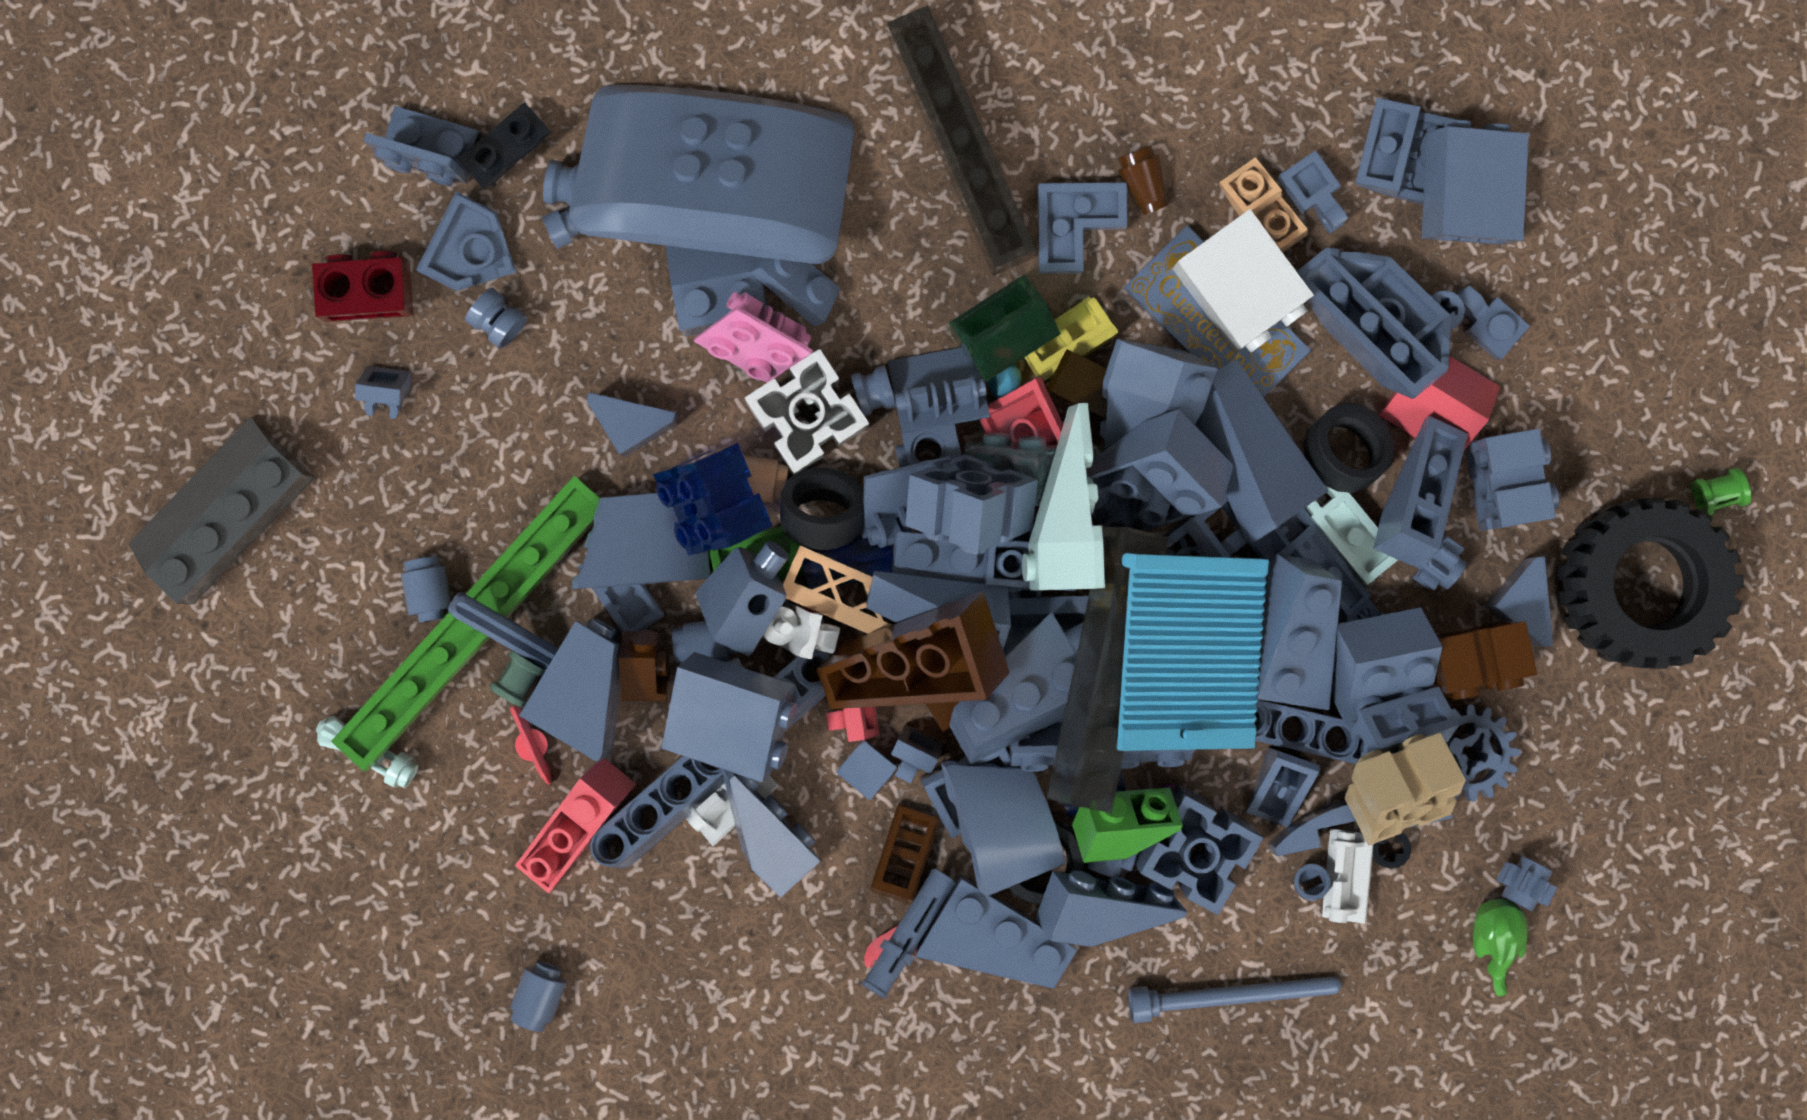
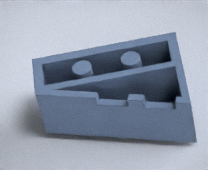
M1276 553L1266 579L1267 583L1264 586L1266 593L1263 596L1266 601L1263 603L1265 611L1262 613L1264 620L1261 624L1264 628L1261 631L1263 638L1260 640L1262 647L1259 650L1262 656L1259 658L1261 663L1258 668L1260 675L1257 677L1260 683L1256 686L1259 691L1256 697L1261 700L1329 710L1342 581L1313 560Z
M1052 612L1005 657L1010 673L987 700L960 701L954 707L949 726L970 764L1089 707L1096 687Z
M960 873L956 880L955 888L953 887L932 924L916 947L915 957L1054 989L1077 952L1075 944L1051 941L1036 919L995 894L985 897L978 889L977 883Z

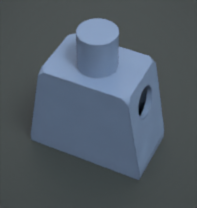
M767 541L757 555L742 547L734 548L699 587L695 594L712 640L748 657L751 655L786 598V592L778 572L788 560L789 555L782 547L774 542Z

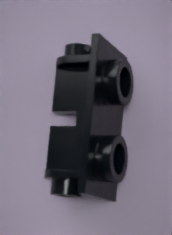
M524 102L458 160L485 190L490 185L495 187L498 179L541 142L545 144L547 142L545 138L552 132Z

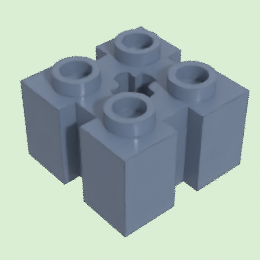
M1540 428L1484 438L1471 442L1466 447L1465 456L1469 477L1472 479L1475 496L1473 499L1479 531L1556 518L1555 509L1559 507V495L1553 482L1546 483L1543 465L1550 464L1551 452L1547 439L1541 438Z
M966 454L951 459V461L943 462V469L932 466L910 474L905 526L923 532V536L931 540L941 541L949 539L948 542L958 545L962 552L982 554L986 552V549L1000 543L1011 542L1013 538L1032 531L1038 479L1009 469L1002 472L995 470L994 464Z
M1176 784L1172 794L1183 824L1181 830L1140 851L1135 864L1141 874L1170 890L1179 881L1178 884L1187 899L1219 915L1236 886V883L1229 874L1235 864L1246 869L1263 837L1252 824L1223 808L1218 817H1215L1217 812L1207 799ZM1197 843H1203L1204 849L1200 853L1194 850L1191 855L1190 849Z

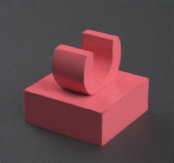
M876 707L845 708L826 713L828 731L846 728L848 742L866 740L880 735Z

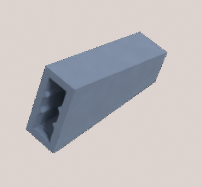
M1234 359L1222 368L1216 362L1211 364L1218 369L1204 410L1198 418L1196 426L1234 466L1226 496L1244 538L1251 545L1328 492V490L1237 359Z

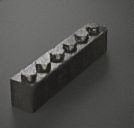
M924 6L887 22V38L992 276L1032 260L1036 249L929 6Z
M1103 527L1102 530L1105 588L1090 589L1047 798L1109 813H1112L1124 751L1117 750L1130 568L1122 565V556L1125 553L1165 555L1169 538L1129 527Z

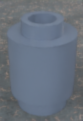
M439 556L403 562L405 573L401 574L408 616L417 615L419 623L443 619L445 617L444 610L448 609L452 600L445 566H440Z
M706 621L683 623V628H674L672 630L673 652L676 664H681L693 652L724 662L731 660V654L738 653V651L712 640Z
M537 961L535 967H525L510 1005V1009L513 1011L510 1018L511 1022L535 1032H543L546 1024L552 1023L567 981L560 976L562 972L560 968L542 961Z

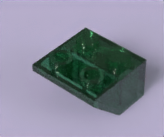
M1025 274L945 325L950 335L985 382L1061 334L1045 299Z

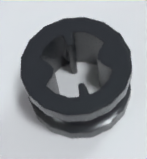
M1404 833L1396 835L1393 839V842L1400 843V851L1393 852L1390 860H1384L1386 854L1378 851L1379 844L1386 843L1387 839L1374 844L1372 860L1382 867L1389 869L1399 868L1410 858L1411 844Z

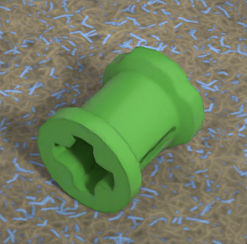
M1738 467L1729 469L1727 475L1706 481L1700 478L1691 482V491L1697 510L1702 509L1709 515H1713L1714 510L1735 504L1744 507L1751 503V490L1748 480L1743 471Z

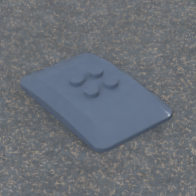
M607 85L599 89L592 100L569 208L570 222L575 230L587 236L809 264L826 262L835 255L838 247L854 140V125L842 113L768 98L665 86Z

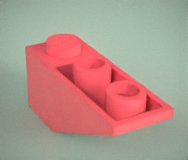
M607 759L596 762L578 780L515 866L547 893H550L591 843L594 834L609 821L637 784Z

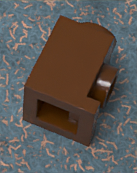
M645 629L624 631L619 653L622 701H667L670 667H668V650L660 649L659 632Z

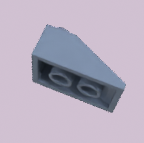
M665 245L679 330L684 337L702 333L729 313L731 309L727 308V302L734 292L739 294L747 292L750 296L763 303L762 309L768 305L764 284L750 273L757 257Z

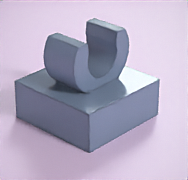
M367 366L355 384V400L366 401L364 409L368 416H373L377 410L378 403L387 404L390 408V418L395 419L402 408L403 399L411 388V371Z
M905 724L891 755L902 760L895 776L911 784L918 768L931 774L939 760L944 743Z

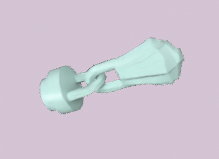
M330 716L320 721L316 728L319 745L339 750L330 741L341 731L345 724L335 716ZM387 750L371 769L385 776L384 783L393 788L401 786L405 789L414 779L419 766L413 763L412 756L404 752L396 755ZM384 757L392 761L388 769L381 765Z

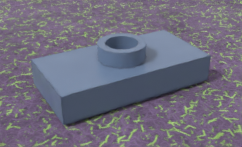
M581 564L579 567H577V568L579 569V571H581V568H582V565H583V564ZM645 584L592 588L622 633L624 631L646 629L665 616V613Z

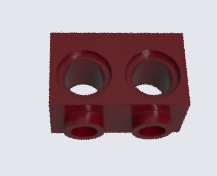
M396 252L370 253V259L353 260L352 255L346 254L328 255L325 257V263H312L315 317L324 322L413 316L410 264L403 258L397 257ZM385 274H392L394 277L392 290L387 294L378 295L376 291L378 279ZM348 277L350 281L349 291L343 297L335 298L332 293L334 283L339 278Z

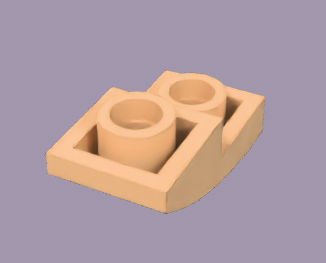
M1256 157L1219 182L1222 191L1237 214L1241 216L1251 209L1282 253L1308 235L1307 227L1281 197L1282 189Z

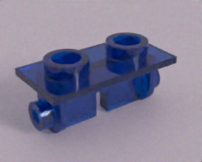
M857 537L850 544L837 549L817 550L807 548L873 577L874 571L892 573L893 558L891 546L888 545L884 548H880L878 544L871 546L868 538ZM804 558L803 567L808 589L828 583L822 565ZM829 568L833 581L846 576ZM850 579L835 586L856 583L860 581Z

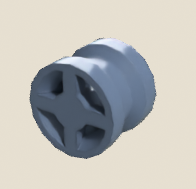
M550 160L543 186L544 203L553 205L560 201L566 202L570 207L579 164L571 168L564 166L561 161Z
M885 365L876 367L871 374L863 375L858 372L850 375L859 408L864 416L871 415L874 409L880 407L887 410L896 408Z

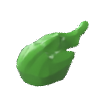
M1506 899L1490 900L1482 904L1475 914L1473 923V948L1478 958H1483L1484 955H1491V961L1487 966V970L1493 978L1494 990L1499 997L1507 994L1505 976L1508 969L1518 955L1519 958H1522L1526 953L1529 929L1523 911L1515 903Z

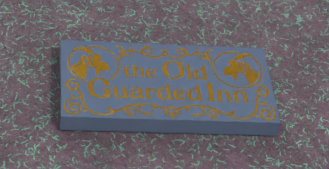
M1187 225L1123 289L1184 351L1209 364L1216 362L1220 368L1237 359L1262 397H1264L1311 350L1281 320L1268 329L1272 338L1250 353L1246 346L1237 353L1232 351L1172 269L1181 258L1203 243L1201 238Z

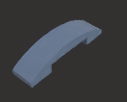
M1346 800L1318 808L1291 823L1268 843L1270 852L1276 856H1282L1321 847L1317 829L1356 821ZM1451 813V815H1449V816H1447V817L1441 818V819L1436 820V821H1433V822L1451 819V818H1453V817H1452V813Z

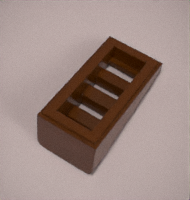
M898 803L871 884V892L909 905L912 904L940 816ZM902 820L927 828L925 836L900 828ZM896 838L921 845L920 852L894 845ZM893 855L916 863L914 870L889 863L890 856ZM885 872L910 880L908 888L883 880Z

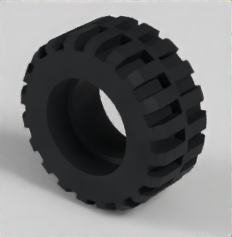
M1650 497L1620 502L1617 505L1605 507L1593 513L1594 518L1592 520L1583 521L1574 530L1578 536L1574 541H1567L1561 552L1562 555L1567 556L1565 565L1557 566L1555 579H1563V591L1556 592L1558 605L1567 606L1569 614L1563 616V619L1568 629H1577L1580 633L1577 640L1586 649L1597 650L1598 657L1608 662L1621 663V666L1633 668L1667 669L1668 666H1683L1693 662L1695 655L1705 656L1716 648L1713 639L1725 638L1733 627L1726 620L1729 615H1738L1742 601L1735 599L1736 589L1744 588V575H1736L1734 564L1740 563L1741 560L1737 549H1727L1724 542L1728 541L1730 536L1722 526L1711 527L1709 524L1712 521V516L1702 509L1690 510L1689 503L1677 499L1665 501L1663 497ZM1644 541L1655 542L1666 548L1677 561L1683 579L1682 596L1677 608L1666 621L1652 626L1640 625L1631 620L1621 609L1614 591V574L1619 559L1631 545Z

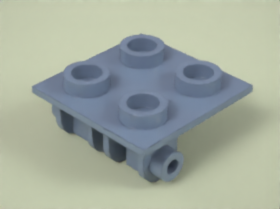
M974 345L887 361L902 433L990 417L985 397L984 378H981Z
M950 456L926 460L918 464L884 470L876 474L864 476L863 539L868 538L871 546L878 544L880 548H884L894 544L895 531L912 533L911 528L905 526L910 474L932 466L943 469V462L951 461ZM913 529L915 533L923 534V532Z

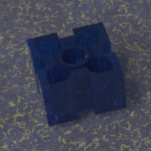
M738 442L720 447L714 451L709 450L695 454L653 474L657 483L656 490L660 501L667 508L673 507L678 522L674 523V534L678 543L686 549L688 556L704 553L710 549L714 551L729 548L773 526L760 494H753L747 480L752 475Z

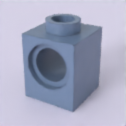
M955 424L902 433L903 444L895 446L900 468L920 463L915 455V450L923 441L935 442L941 450L940 458L950 456L951 459L962 456Z

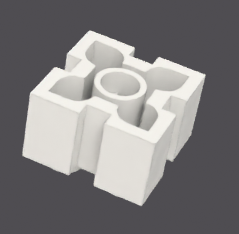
M820 349L790 368V375L793 380L780 387L774 378L745 397L747 406L763 430L766 432L775 426L782 438L774 443L775 448L789 466L793 475L802 472L823 458L824 452L820 446L833 438L837 446L840 447L869 426V422L851 395L848 394L839 399L833 390V387L839 384V377ZM802 403L808 408L815 405L819 410L814 416L817 420L811 424L806 420L799 422L795 418L799 414V410L796 407Z

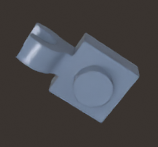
M1316 150L1281 173L1277 178L1301 214L1303 215L1311 208H1314L1318 219L1329 234L1345 224L1344 221L1348 219V216L1332 196V194L1340 189L1341 185Z
M1469 285L1465 289L1461 288L1456 293L1464 303V315L1472 321L1464 332L1496 360H1501L1530 327L1529 324L1498 297L1493 298L1486 304L1483 297Z

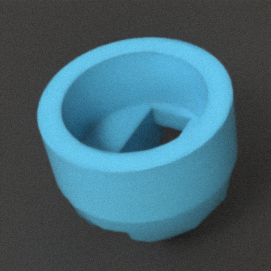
M997 361L986 365L987 383L995 398L1003 397L1019 388L1022 375L1014 363L1010 361Z

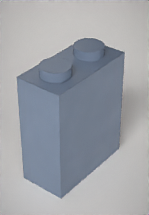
M1467 120L1445 121L1443 128L1427 132L1421 239L1493 245L1523 241L1529 133L1511 132L1512 126L1509 124L1484 125V129L1471 128L1472 122Z
M693 652L677 667L661 749L763 782L774 769L779 770L782 767L787 755L788 744L783 742L785 729H789L792 725L797 710V703L792 702L795 685Z

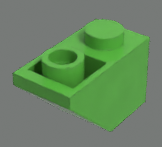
M1169 787L1085 794L1072 826L1083 862L1086 863L1127 859L1180 831L1183 824L1171 788Z

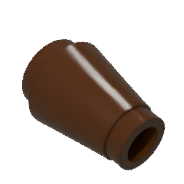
M1152 146L1118 158L1121 166L1118 172L1124 182L1127 183V187L1141 208L1143 215L1168 206L1165 199L1166 194L1159 154L1154 155Z

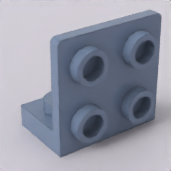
M394 106L385 138L366 133L363 142L374 151L375 158L385 162V167L404 174H410L411 168H415L427 174L426 179L452 187L454 180L467 184L470 173L458 159L480 141L481 132Z

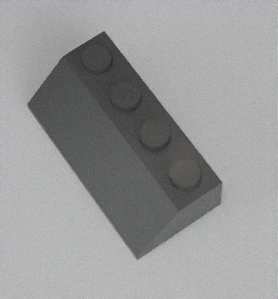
M250 417L128 545L144 573L176 604L193 605L302 493L315 477L253 417Z

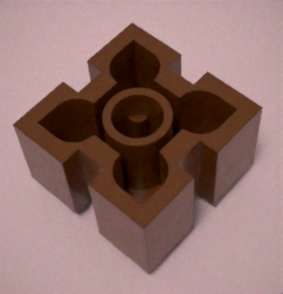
M1501 621L1436 635L1443 647L1433 688L1439 686L1445 698L1452 697L1453 700L1478 696L1480 695L1479 687L1484 685L1485 689L1497 688V691L1518 688L1525 685L1523 678L1537 675L1526 621Z

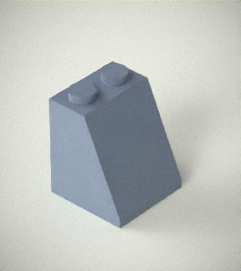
M590 618L589 622H574L519 716L599 762L610 757L614 750L621 689L619 653L622 641L617 639L620 633L618 629L597 618L595 620Z

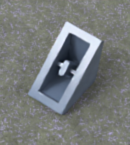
M589 392L586 400L616 450L624 458L677 426L680 417L675 412Z
M1545 557L1523 559L1487 602L1485 607L1501 621H1526L1531 646H1553Z
M1267 748L1246 813L1288 827L1320 772V765Z

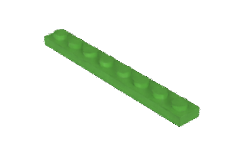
M573 476L466 595L509 618L594 524L593 517L600 498L577 477ZM448 613L330 742L362 771L368 772L490 637Z

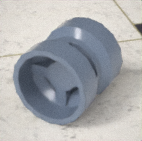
M493 287L485 291L474 302L465 316V321L474 329L485 331L488 334V340L499 350L505 348L516 337L528 319L517 307L510 308L505 304V297Z

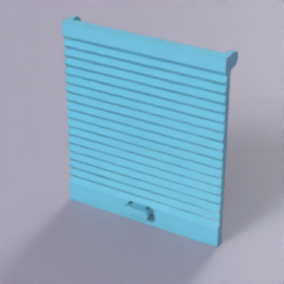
M1125 553L1122 556V565L1130 568L1117 750L1255 748L1256 726L1254 722L1257 720L1255 704L1258 702L1256 695L1259 692L1256 686L1260 683L1257 677L1260 675L1258 670L1261 665L1259 658L1262 656L1259 650L1262 647L1260 640L1263 638L1261 631L1264 627L1261 623L1264 620L1262 613L1265 611L1263 603L1266 601L1263 595L1266 593L1264 586L1267 583L1265 576L1268 574L1269 559Z

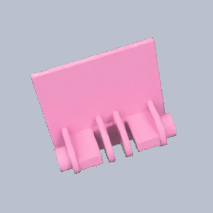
M734 292L727 302V308L731 309V311L694 338L695 343L706 348L714 357L725 359L745 370V373L751 378L762 380L766 383L812 354L813 350L807 347L810 343L811 335L806 333L805 326L798 324L788 317H784V314L781 312L775 313L771 318L773 313L771 306L766 305L762 309L763 303L750 296L747 292L742 294Z

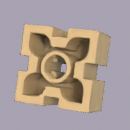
M1441 732L1429 737H1425L1423 734L1412 736L1400 744L1399 748L1401 751L1391 754L1390 751L1383 753L1382 750H1375L1365 754L1357 761L1351 777L1353 784L1349 785L1345 800L1368 846L1399 835L1403 829L1417 825V827L1451 815L1457 802L1454 796L1460 795L1466 779Z

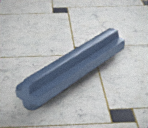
M465 593L456 594L453 601L449 604L448 611L453 617L544 669L548 668L559 649Z

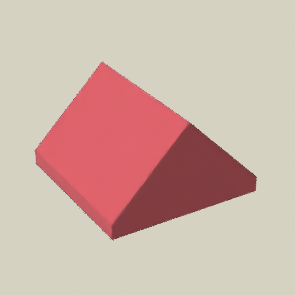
M1449 356L1448 372L1414 399L1393 391L1379 417L1416 439L1425 418L1431 416L1467 433L1465 450L1489 421L1500 386Z
M1038 377L989 404L990 417L979 420L1003 471L1009 469L1041 479L1049 475L1063 423L1041 377Z

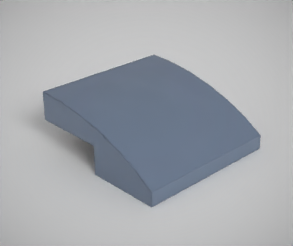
M1377 98L1355 185L1383 195L1423 205L1426 133L1443 128L1445 121L1457 119L1420 112L1421 107Z

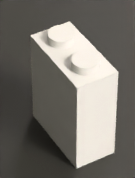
M1251 209L1181 258L1172 268L1234 353H1237L1245 346L1250 353L1272 338L1268 329L1282 320L1287 327L1308 312L1304 303L1314 296Z

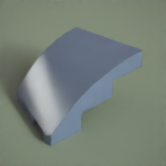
M703 491L600 498L593 517L594 527L588 533L584 545L587 553L580 574L573 578L572 588L586 589L707 579L710 576Z
M954 761L941 763L948 798L956 806L963 844L971 852L977 887L985 897L1065 864L1061 842L1051 811L1034 772L1023 771L1021 766L1008 765L1006 767H999L994 763H981L980 766L958 765Z

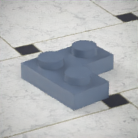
M1127 183L1038 184V274H1082L1084 271L1083 230H1126Z
M757 257L750 271L754 277L814 327L826 321L840 291V288L809 263Z

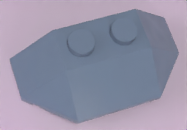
M1326 247L1296 271L1314 295L1307 302L1322 326L1382 387L1414 399L1448 372L1452 316L1391 257L1361 252H1340L1339 249Z

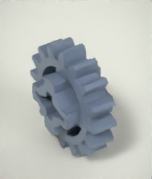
M1463 704L1461 715L1455 708H1451L1459 725L1469 723V726L1466 725L1464 733L1451 737L1447 742V746L1466 779L1461 793L1464 790L1465 799L1471 802H1476L1478 791L1484 797L1492 798L1494 797L1492 788L1494 784L1503 788H1507L1509 785L1503 777L1504 773H1517L1518 768L1509 763L1510 757L1521 754L1519 749L1509 746V742L1517 734L1514 731L1502 730L1507 721L1505 717L1497 716L1490 720L1492 709L1488 707H1481L1477 715L1474 706L1471 704ZM1491 735L1496 743L1497 754L1494 753L1489 742ZM1464 746H1471L1474 751L1478 752L1475 760L1468 759L1465 754H1462ZM1487 768L1491 770L1480 780L1470 782V780H1474L1476 773Z

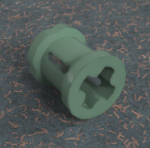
M511 650L509 653L510 662L498 681L491 682L489 689L503 699L522 708L527 702L524 697L538 675L545 673L546 669Z

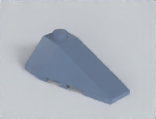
M1117 339L1102 387V397L1107 399L1106 420L1100 424V436L1105 438L1104 450L1142 422L1180 409L1195 425L1204 410L1218 368L1183 350Z

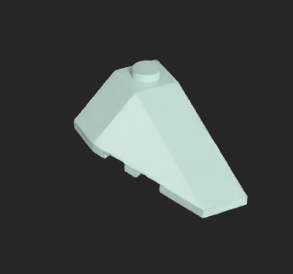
M1078 403L1068 407L1028 544L1029 554H1023L1022 558L1024 581H1030V590L1105 588L1102 526H1094L1091 519L1095 503L1098 501L1097 484H1094L1093 479L1087 477L1086 468H1090L1093 462L1088 403Z

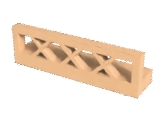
M799 546L786 578L782 582L786 592V599L867 634L892 625L883 621L882 616L878 613H875L876 617L859 611L866 608V602L854 607L843 604L835 586L850 579H855L863 583L868 595L873 577ZM804 558L822 565L828 583L808 589L794 582ZM829 568L846 576L833 581ZM831 588L835 600L818 592Z

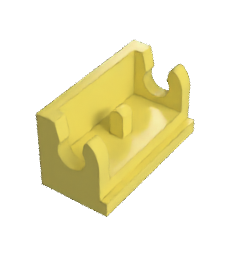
M1089 296L1015 346L1037 378L1041 377L1045 384L1051 380L1066 349L1086 357L1114 339L1119 332L1094 297L1090 298Z

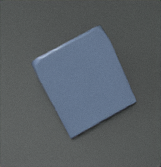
M862 740L836 773L867 799L871 800L896 771L898 766L867 740Z

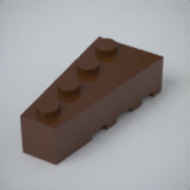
M984 591L844 643L817 669L831 709L987 700L1010 673Z

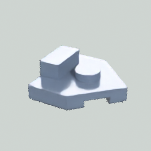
M456 191L416 271L454 291L516 273L497 212Z

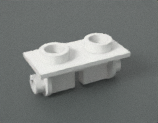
M769 775L763 782L758 781L760 786L756 790L766 798L779 785ZM725 783L698 808L693 806L690 809L691 814L687 818L689 824L697 832L701 831L712 846L717 844L735 827Z
M1330 829L1326 869L1330 877V888L1324 896L1322 917L1329 918V921L1338 923L1351 921L1366 924L1374 844L1368 846L1361 832Z

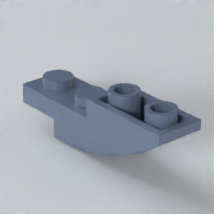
M895 531L892 573L986 585L1030 588V581H1024L1022 574L1023 554H1029V542L1011 541L1000 543L986 549V552L982 554H969L962 552L958 545L948 542L949 539L937 541L925 538L921 533ZM1062 589L1065 591H1075V589Z

